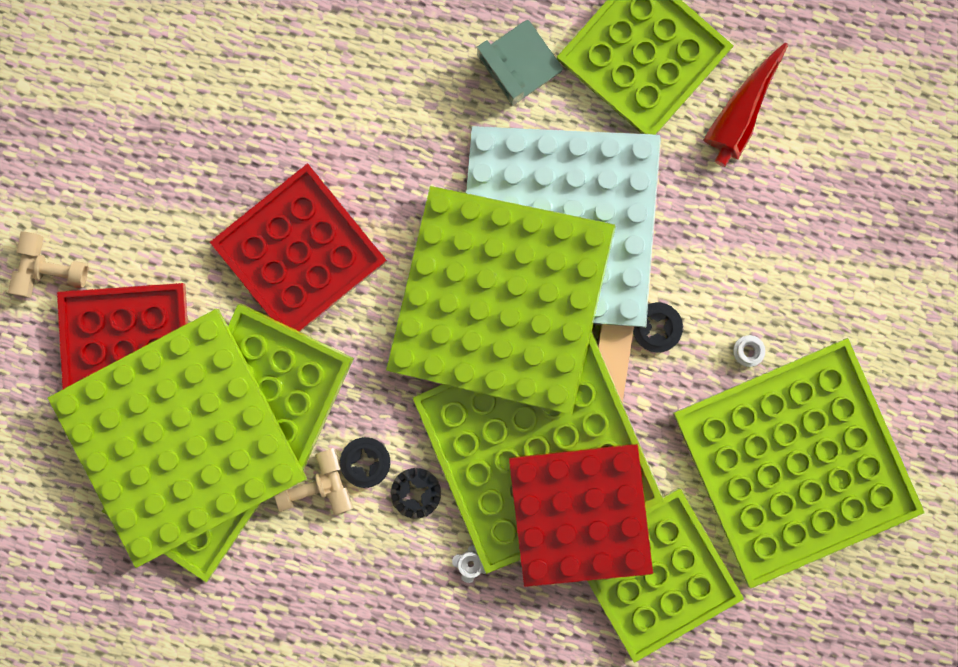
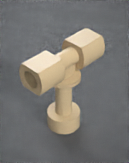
M21 231L16 253L21 255L18 272L12 271L8 293L31 298L35 279L40 280L43 274L67 278L70 286L83 288L87 280L88 263L73 261L71 266L46 262L45 256L40 255L44 237L39 234Z
M335 448L315 454L321 473L315 474L316 481L287 489L274 496L280 512L293 508L292 501L318 493L321 494L322 498H329L334 515L354 509L348 489L343 488L338 473L341 470L340 462Z

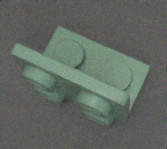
M525 20L494 43L490 44L486 40L477 46L478 58L512 106L563 70L559 61L529 20Z

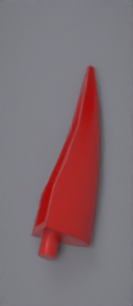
M783 43L746 79L705 135L703 141L720 151L714 161L719 166L726 167L731 157L739 160L753 134L760 107L788 48V43Z

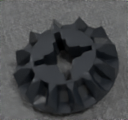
M661 302L648 304L647 318L649 317L655 322L665 318L668 319L663 326L664 334L667 338L659 333L648 337L647 335L652 329L648 319L646 327H634L633 335L638 344L649 352L661 353L668 351L676 346L681 339L683 333L681 316L668 304Z
M369 437L357 438L351 441L342 451L340 457L341 472L345 479L354 486L361 488L376 486L385 479L390 470V455L385 445L378 440ZM362 449L367 453L368 458L379 459V461L370 465L369 476H367L363 467L352 466L353 463L361 459Z
M411 468L400 473L394 480L390 492L393 506L401 515L412 519L430 515L437 508L441 499V487L438 480L432 473L421 468ZM408 481H411L417 489L428 486L429 489L425 490L421 495L423 506H420L419 502L415 499L404 501L403 498L407 497V494L411 492Z

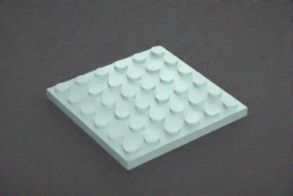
M472 126L466 193L615 224L616 229L593 324L646 327L661 136L652 134Z

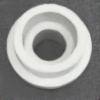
M747 335L736 341L733 354L739 364L752 367L758 365L764 359L765 346L758 337ZM751 345L754 348V355L752 357L745 356L743 352L745 346Z

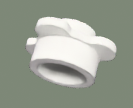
M474 545L469 546L468 551L462 555L457 554L452 559L453 566L459 569L462 574L461 578L466 583H471L475 577L481 573H486ZM469 561L474 562L473 567L468 566Z

